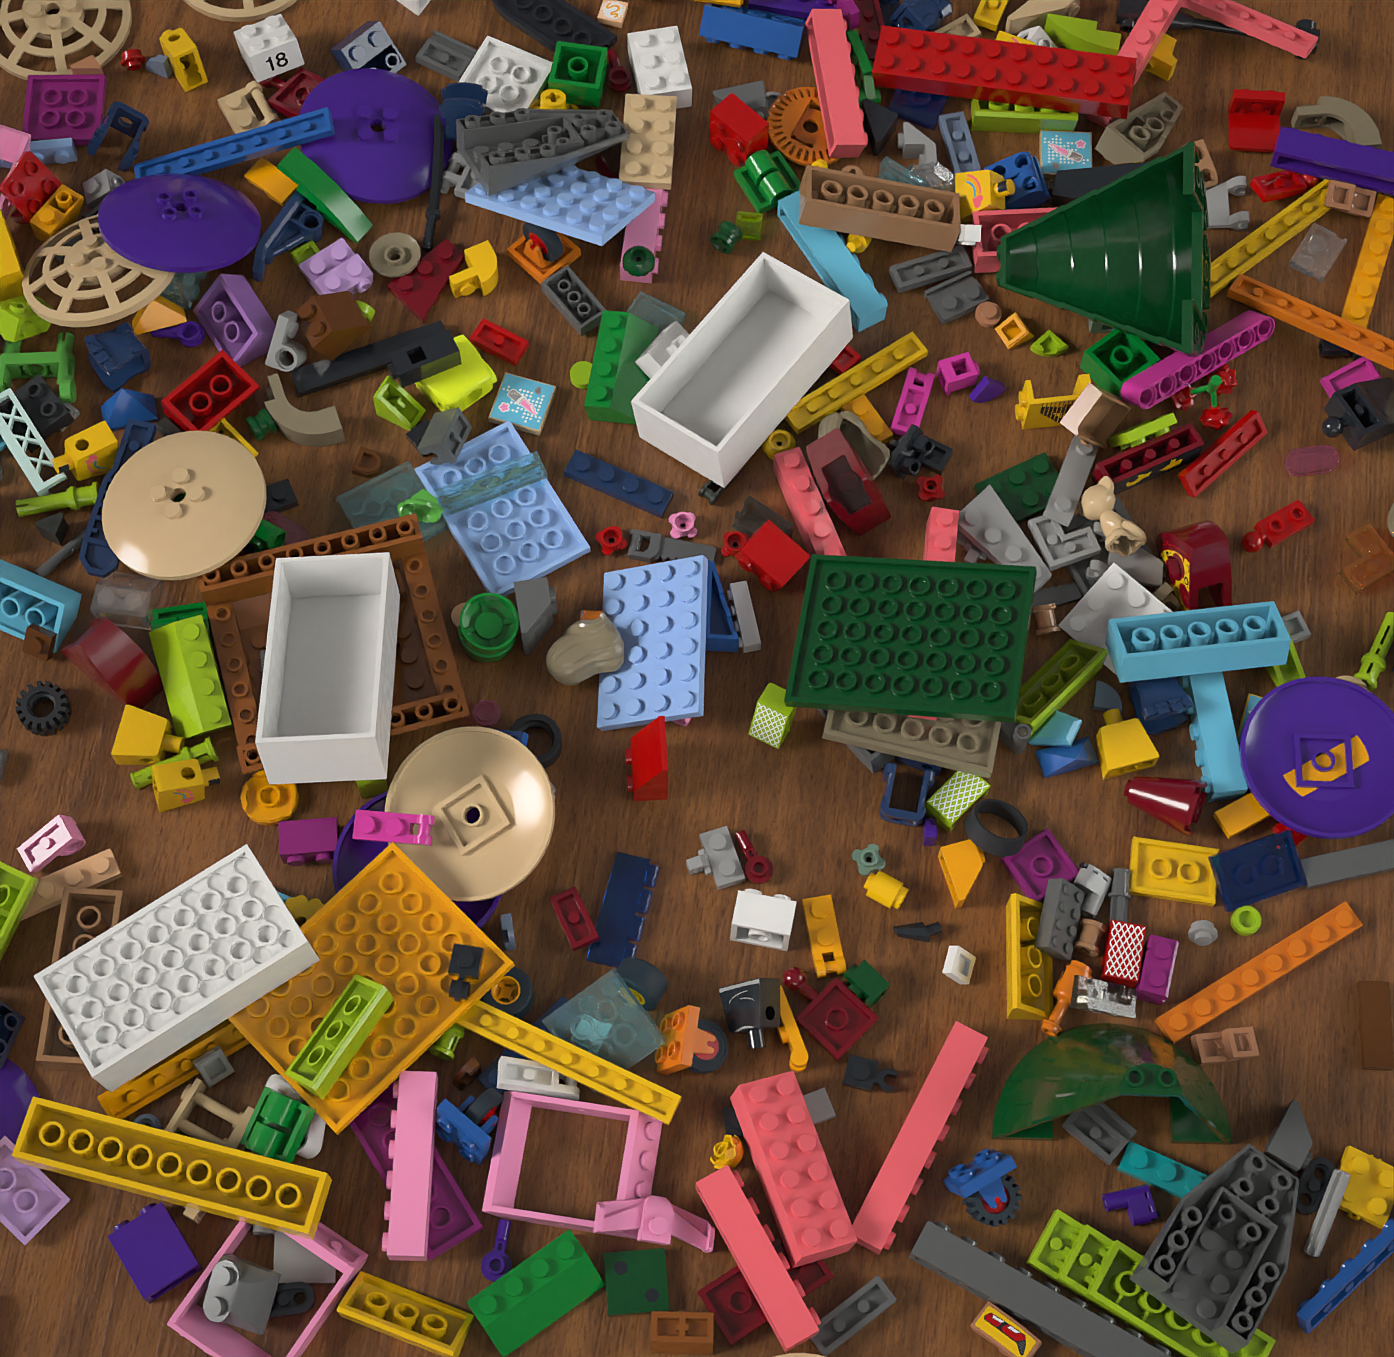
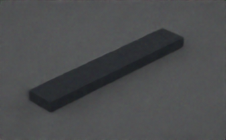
M440 320L342 353L333 361L327 358L291 370L290 373L298 395L303 397L385 369L387 365L391 364L389 353L443 332L445 328Z

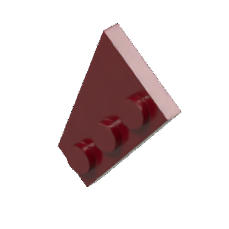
M445 239L422 257L418 265L410 273L397 277L387 285L388 291L418 320L424 323L428 317V312L440 299L441 292L446 285L450 284L449 276L456 274L465 261L464 254L448 239Z

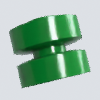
M482 593L468 600L462 608L458 626V641L462 650L469 657L480 662H495L508 655L515 644L519 628V616L515 606L506 597L496 593Z

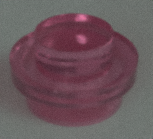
M489 699L479 701L473 708L475 722L482 727L494 726L501 718L500 706L495 701Z

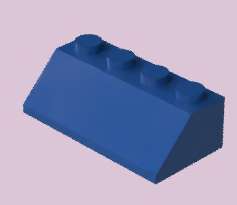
M707 3L704 6L699 36L705 37V41L719 44L721 40L730 42L729 46L733 48L744 49V46L754 48V52L768 55L769 52L778 53V57L781 59L793 60V57L797 58L801 53L807 32L806 20L748 9V7L742 5L738 8Z

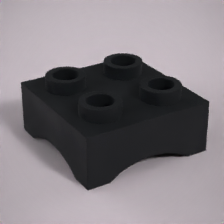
M40 374L14 392V395L44 441L56 431L69 426L75 421ZM10 398L0 403L1 413L11 415L14 404ZM17 410L16 416L22 417ZM14 421L12 429L16 435L25 437L28 426L26 423ZM31 432L30 438L36 439ZM28 443L27 449L32 453L40 445Z

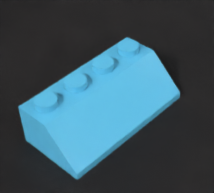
M0 559V630L24 640L27 626L34 623L57 633L53 653L57 652L77 618L82 594Z

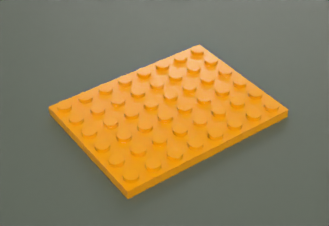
M392 842L300 927L320 961L232 1015L228 1020L308 1105L316 1109L315 1112L338 1135L515 965ZM454 943L484 948L485 951L479 980L467 978L466 982L471 983L468 1000H462V1002H456L454 998L449 997L450 983L452 979H458V976L448 974ZM357 974L385 986L394 1000L324 1100H322L284 1073L354 975Z

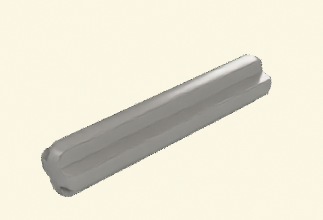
M1335 1169L1333 1171L1304 1246V1252L1313 1257H1319L1322 1253L1350 1180V1174L1343 1170Z

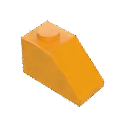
M970 839L943 846L938 854L956 909L962 907L981 871L983 863H985L983 850L977 847Z

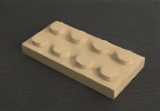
M625 95L623 125L630 133V138L622 141L619 179L622 183L650 189L671 190L677 96Z

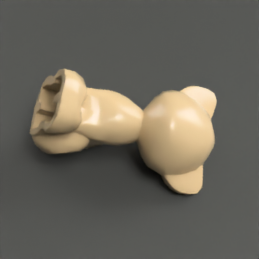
M1104 476L1097 485L1089 487L1084 492L1082 500L1077 505V510L1081 516H1085L1090 521L1100 520L1101 530L1106 536L1105 548L1107 551L1126 557L1135 553L1141 545L1146 543V534L1135 523L1122 518L1118 513L1112 511L1116 500L1113 493L1114 483L1110 477Z

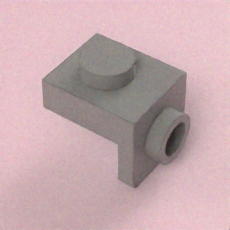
M107 169L103 170L83 183L86 204L95 208L112 190L124 184L125 181L121 176Z

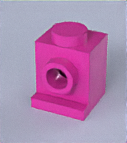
M969 352L938 361L936 375L945 396L951 395L953 391L975 385L977 377L980 375L978 363L975 360L972 361Z

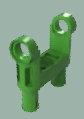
M63 332L59 333L57 336L56 352L20 353L22 340L9 342L4 339L3 354L0 355V393L11 388L12 379L34 378L40 374L42 378L57 377V385H59L62 403H75L76 385L74 382L76 358L73 355L75 336L65 332V340H63Z

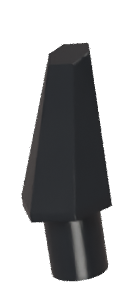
M923 922L893 926V930L898 937L923 942H930V936L942 933L939 922L926 926Z

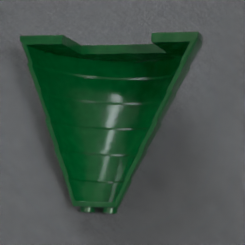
M1187 142L1186 145L1166 156H1159L1098 190L1094 189L1074 201L1062 205L1002 236L1001 245H997V258L1000 261V270L996 272L997 285L1025 297L1038 299L1061 310H1068L1094 322L1103 323L1129 335L1133 334L1157 345L1166 346L1189 357H1198V354H1201L1204 349L1208 331L1207 313L1203 312V310L1210 309L1211 253L1210 246H1208V237L1203 235V231H1208L1209 218L1203 172H1200L1199 166H1195V163L1200 162L1195 142Z
M1112 1023L1073 1027L1058 1033L1057 1036H1051L1036 1045L1021 1059L1007 1078L996 1104L992 1123V1139L1052 1141L1053 1120L1061 1116L1103 1103L1121 1095L1169 1097L1172 1144H1232L1231 1128L1225 1107L1213 1083L1201 1067L1179 1047L1156 1034L1137 1027Z

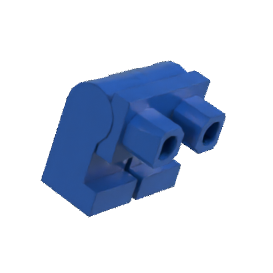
M1029 152L1016 153L984 168V170H992L1002 175L1004 180L1011 179L1013 181L1015 192L1012 195L1005 196V210L1020 209L1024 206L1027 209L1032 206L1037 208L1048 203V199L1051 198L1038 159L1035 156L1032 157Z

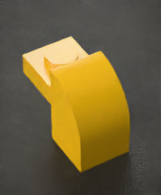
M488 240L465 249V260L468 269L449 276L451 291L455 298L462 295H470L476 289H480L483 296H486L496 287L499 279L497 257Z

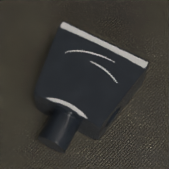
M757 978L719 988L729 1032L731 1034H747L749 1050L766 1048L764 1031L777 1028L780 1025V979Z

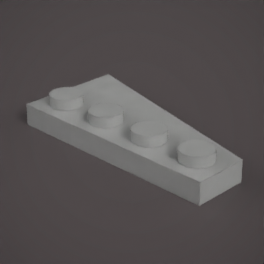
M988 485L959 512L958 530L995 564L1036 566L1037 574L1034 594L1051 578V572L991 485Z

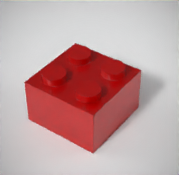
M729 94L710 111L709 141L716 150H721L726 154L734 165L743 167L753 153L760 150L767 151L769 123L735 94Z

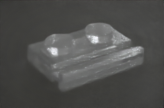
M1313 223L1288 266L1309 277L1314 276L1322 283L1344 248L1347 239L1344 238L1342 240L1336 237V233Z

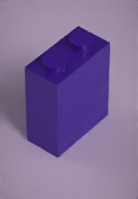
M162 1202L147 1205L140 1211V1216L132 1221L125 1220L113 1228V1233L107 1236L141 1296L149 1304L203 1269L170 1211Z

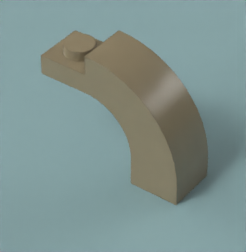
M1320 96L1316 105L1307 104L1296 107L1291 119L1292 128L1297 130L1325 128L1334 131L1343 140L1351 143L1372 146L1380 149L1382 145L1378 128L1372 118L1359 106L1341 98Z
M278 373L267 376L270 387L265 389L269 401L264 403L278 431L284 437L295 443L311 447L330 446L345 441L335 406L314 412L298 410L286 399Z

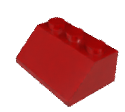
M222 349L161 400L164 413L184 432L210 431L255 393L260 386Z

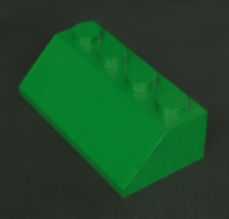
M603 310L584 403L589 420L636 424L631 401L647 384L650 378L640 369L635 361L659 335V327L629 312Z
M569 1229L467 1301V1304L501 1356L506 1357L605 1286V1283L587 1253Z

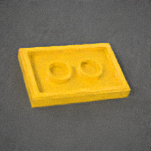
M1133 837L1129 866L1131 871L1129 894L1214 906L1216 902L1219 849Z

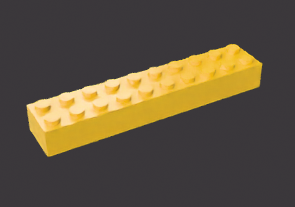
M34 1096L32 1097L11 1155L18 1162L25 1165L314 1240L332 1182L328 1173Z

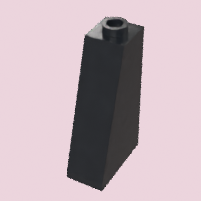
M1148 162L1059 170L1056 173L1055 180L1050 179L1048 191L1052 196L1051 205L1059 207L1066 205L1094 189L1098 190Z

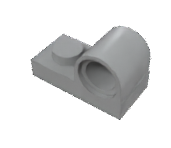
M288 310L279 315L265 365L287 372L305 363L307 359L306 349L299 342L291 340L295 337L299 324L296 323L297 313ZM287 351L292 353L294 362L287 358Z

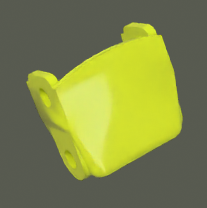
M464 335L455 337L454 340L460 350L462 364L415 383L420 392L437 406L440 411L459 407L461 412H463L492 390L493 384L497 382L495 373L482 359L477 349Z

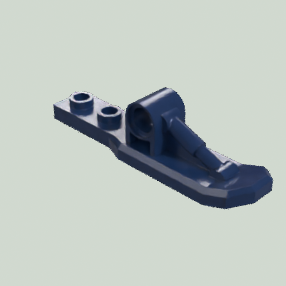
M298 191L291 196L258 241L252 269V279L257 282L263 280L266 267L273 262L274 257L284 251H289L302 242L307 243L313 240L314 243H317L322 238L323 217L319 212L308 207L311 201Z
M128 419L114 465L103 478L79 555L81 563L91 576L106 578L119 567L120 560L110 548L103 531V502L111 481L122 465L140 449L153 442L157 431L154 423Z

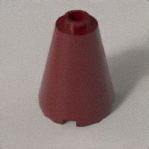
M1135 776L1133 781H1127L1124 796L1128 797L1127 802L1183 835L1191 837L1195 830L1189 828L1192 822L1198 824L1206 798V792H1202L1201 788L1207 787V782L1192 779Z

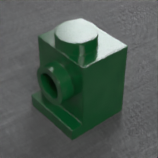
M865 960L859 966L854 963L843 975L847 979L848 989L860 1000L863 999L869 1009L888 992L890 984Z

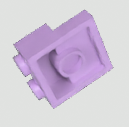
M340 238L299 264V270L318 295L350 291L352 294L356 292L362 293L373 282L371 270L358 253L354 254L343 238Z

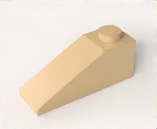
M1029 0L1007 17L1005 32L1013 35L1039 25L1043 28L1045 27L1048 13L1074 17L1080 10L1081 0Z

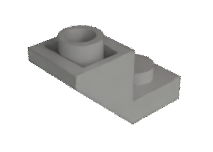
M903 122L902 133H897V148H902V159L919 158V170H924V180H935L937 170L936 143L909 122Z

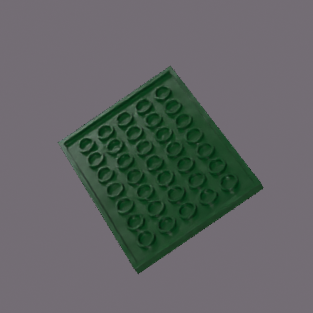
M812 554L784 702L786 707L1016 723L1037 574L1036 566Z

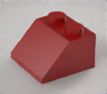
M770 520L758 528L734 555L741 568L747 572H752L759 578V583L764 588L774 592L782 588L811 557Z

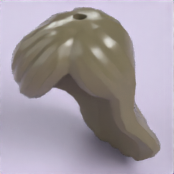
M833 412L825 417L819 425L818 439L838 428L856 450L873 479H875L890 458L888 447L875 439L863 421L852 412Z
M601 612L597 619L581 620L573 623L553 643L546 656L547 670L556 681L569 686L579 684L598 673L614 672L620 669L624 663V643L616 626L610 622L604 612Z

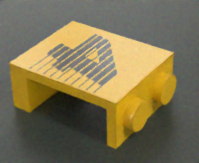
M1078 375L1072 395L1034 399L1031 380H1025L1023 390L1019 391V404L1015 405L1016 419L1021 420L1022 430L1063 426L1060 421L1088 383H1091L1090 375Z

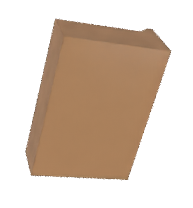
M1089 382L1060 423L1074 435L1081 438L1080 442L1090 448V443L1107 449L1108 438L1132 407L1118 396Z

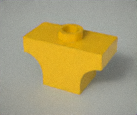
M1165 34L1144 70L1168 82L1173 75L1177 59L1172 55L1177 40Z

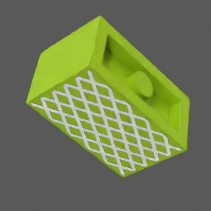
M769 683L757 701L748 735L779 749L791 729L797 707H786L784 702L786 689Z
M957 771L926 802V813L931 818L936 819V822L950 833L954 828L955 822L980 797L984 798L988 794L990 785L980 776Z

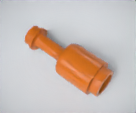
M1072 960L1069 965L1065 966L1053 990V996L1057 999V1003L1049 1019H1043L1041 1030L1050 1036H1057L1062 1030L1059 1024L1069 1006L1077 1007L1080 1004L1092 980L1091 974L1093 972L1084 963Z

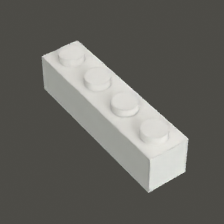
M960 224V232L955 244L975 245V242L981 241V225Z
M747 581L730 583L727 597L728 600L732 601L733 605L730 606L732 616L736 618L734 627L736 632L739 631V647L743 648V653L761 650V640Z

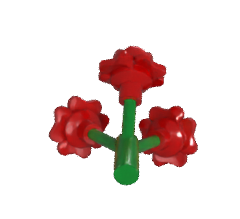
M1224 364L1206 375L1208 385L1198 388L1188 385L1169 396L1170 401L1175 409L1180 408L1184 412L1189 406L1194 405L1192 398L1196 394L1207 391L1211 394V404L1209 409L1203 410L1199 421L1203 423V427H1208L1211 430H1220L1229 424V420L1233 415L1227 407L1220 408L1217 396L1222 393L1231 394L1233 391L1232 387L1238 385L1235 378L1236 370H1229V365Z

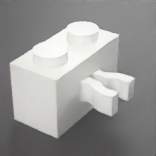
M675 321L655 338L635 363L651 379L689 336L688 332Z

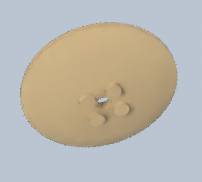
M186 431L160 438L146 445L130 457L111 481L102 508V525L105 538L112 551L123 564L131 570L150 578L182 580L211 572L236 556L248 544L258 529L264 514L267 498L262 470L253 455L242 444L219 433ZM178 494H186L182 501L173 502Z
M460 727L444 731L429 738L407 756L390 784L385 803V812L435 816L434 826H431L430 836L432 837L431 846L394 844L450 900L475 902L504 894L516 887L531 874L539 864L549 845L555 821V802L552 786L544 767L537 757L520 741L510 735L490 728ZM472 808H478L480 812L478 821L472 824L467 821L468 811ZM414 824L413 835H418L419 825Z

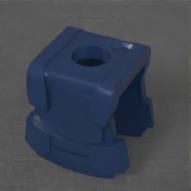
M905 0L890 17V20L898 28L931 32L940 27V18L944 19L952 14V3L950 0Z
M457 82L447 84V87L441 90L444 102L439 107L442 118H445L446 123L445 140H457L456 119L465 118L468 115H484L485 107H482V105L486 104L488 90L483 89L482 85Z

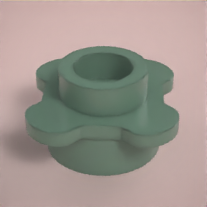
M869 844L863 850L856 849L852 854V859L857 861L858 871L863 876H868L871 872L874 873L876 870H882L885 867V860L880 857L878 853L879 847L876 844ZM866 858H871V862H867Z

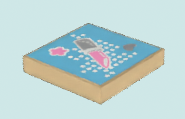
M1040 130L1039 157L1044 179H1055L1056 173L1059 170L1092 167V133Z
M505 372L488 417L489 422L501 425L510 420L516 430L540 436L557 391L556 386Z

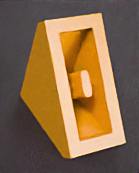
M159 295L148 305L138 310L132 320L134 333L138 335L185 323L187 320L183 307Z

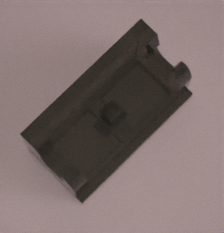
M750 495L745 499L742 511L739 512L737 510L734 516L732 528L747 534L749 538L768 520L772 521L787 536L792 538L794 524Z
M1074 975L1070 1007L1117 1018H1136L1137 992L1136 989L1129 988L1126 1001V985Z

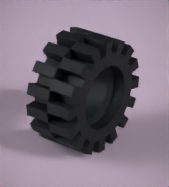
M37 681V687H33L32 684L27 685L29 691L22 690L20 692L22 699L17 697L16 703L18 706L15 707L17 716L23 726L30 730L32 734L37 735L39 732L41 736H46L48 731L51 735L56 734L54 729L57 727L61 731L64 728L62 723L68 724L70 719L67 715L72 713L69 707L71 706L70 701L64 691L57 684L53 686L50 681H46L45 685H43L42 681ZM42 700L52 701L54 709L48 716L41 718L34 715L33 709L38 702Z

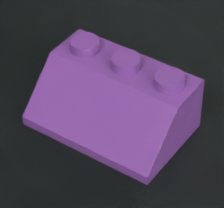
M219 274L193 312L218 351L220 352L223 349L241 367L268 353L276 325L243 275Z

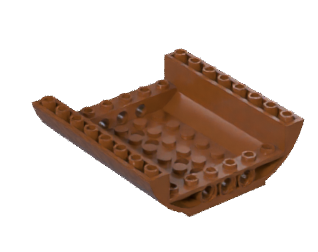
M416 513L232 558L217 569L197 576L200 592L208 611L238 741L236 748L242 774L264 769L255 744L263 678L260 651L266 650L276 558L389 552L393 569H401L407 596L400 598L396 645L401 650L395 658L390 736L470 716L425 553Z

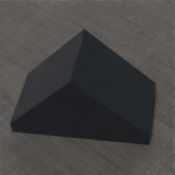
M866 98L861 101L863 125L873 156H877L896 130L898 114Z

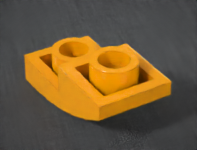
M262 157L244 175L251 184L263 190L269 198L282 206H285L291 196L297 191L298 185Z

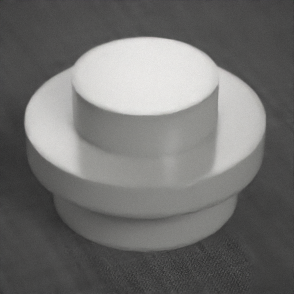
M1199 920L1191 924L1188 938L1197 945L1206 946L1218 938V931L1214 928L1212 922Z

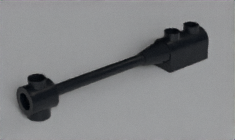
M1118 0L1115 24L1120 25L1121 31L1127 33L1132 31L1149 0ZM1178 11L1168 30L1196 28L1252 37L1237 29L1225 26L1218 21L1193 18V16ZM1299 20L1293 27L1318 37L1317 44L1310 53L1315 55L1320 38V29H1316L1317 23L1313 20ZM1294 55L1297 59L1306 60L1305 58Z

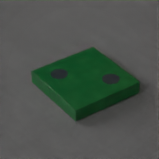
M665 1248L604 1253L608 1317L649 1314L651 1311L670 1312Z

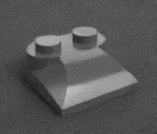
M224 1254L212 1270L203 1302V1310L206 1317L212 1322L223 1321L241 1329L264 1335L281 1274L235 1255Z

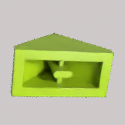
M386 376L373 396L376 414L408 431L417 425L426 411L395 380H392L391 376Z

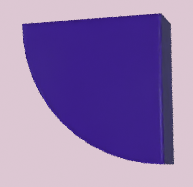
M984 376L970 393L969 397L975 403L988 402L998 397L1007 388L1002 382Z
M923 817V846H933L936 842L937 826L935 825L936 819Z

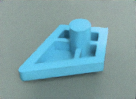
M1056 710L1032 735L1028 743L1030 745L1071 747L1082 724V720Z

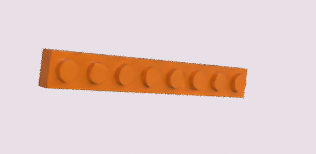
M1243 274L1238 276L1228 290L1227 297L1394 370V340Z
M1345 901L1156 1018L1155 1022L1167 1040L1175 1044L1360 929L1363 924Z

